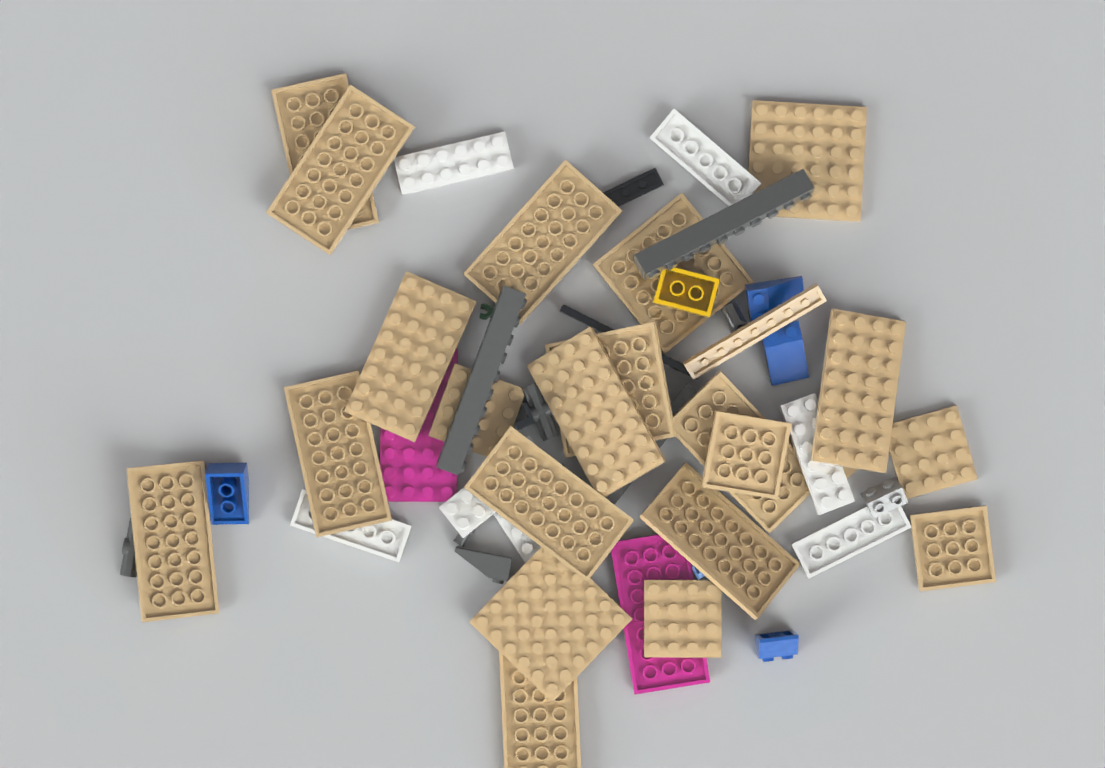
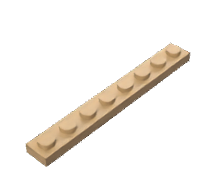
M817 283L685 360L683 364L694 380L827 300Z

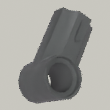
M736 301L721 308L733 332L737 330L738 326L748 324Z

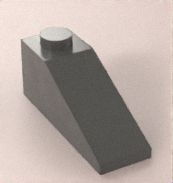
M459 547L455 548V552L488 578H492V582L503 584L504 581L508 582L512 558Z

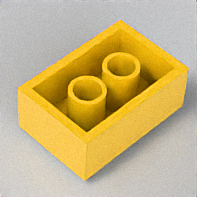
M679 268L665 269L661 271L653 303L709 318L720 279Z

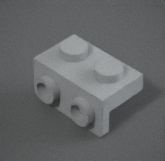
M895 477L887 479L883 483L870 487L860 493L873 518L908 503L904 490Z

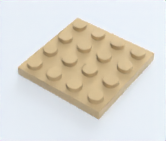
M454 363L428 436L445 441L471 369ZM499 379L497 382H493L491 389H494L492 397L486 401L484 406L487 407L485 416L480 418L478 422L480 426L477 436H473L471 441L474 444L471 452L485 457L490 454L510 426H514L525 395L523 388Z
M957 405L893 423L889 452L897 481L902 486L907 499L978 479Z
M715 410L701 486L778 499L792 424Z
M987 506L909 515L920 592L996 582Z
M644 580V657L721 658L722 590L710 580Z

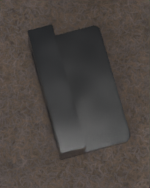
M527 402L522 403L528 418L514 423L517 431L535 423Z

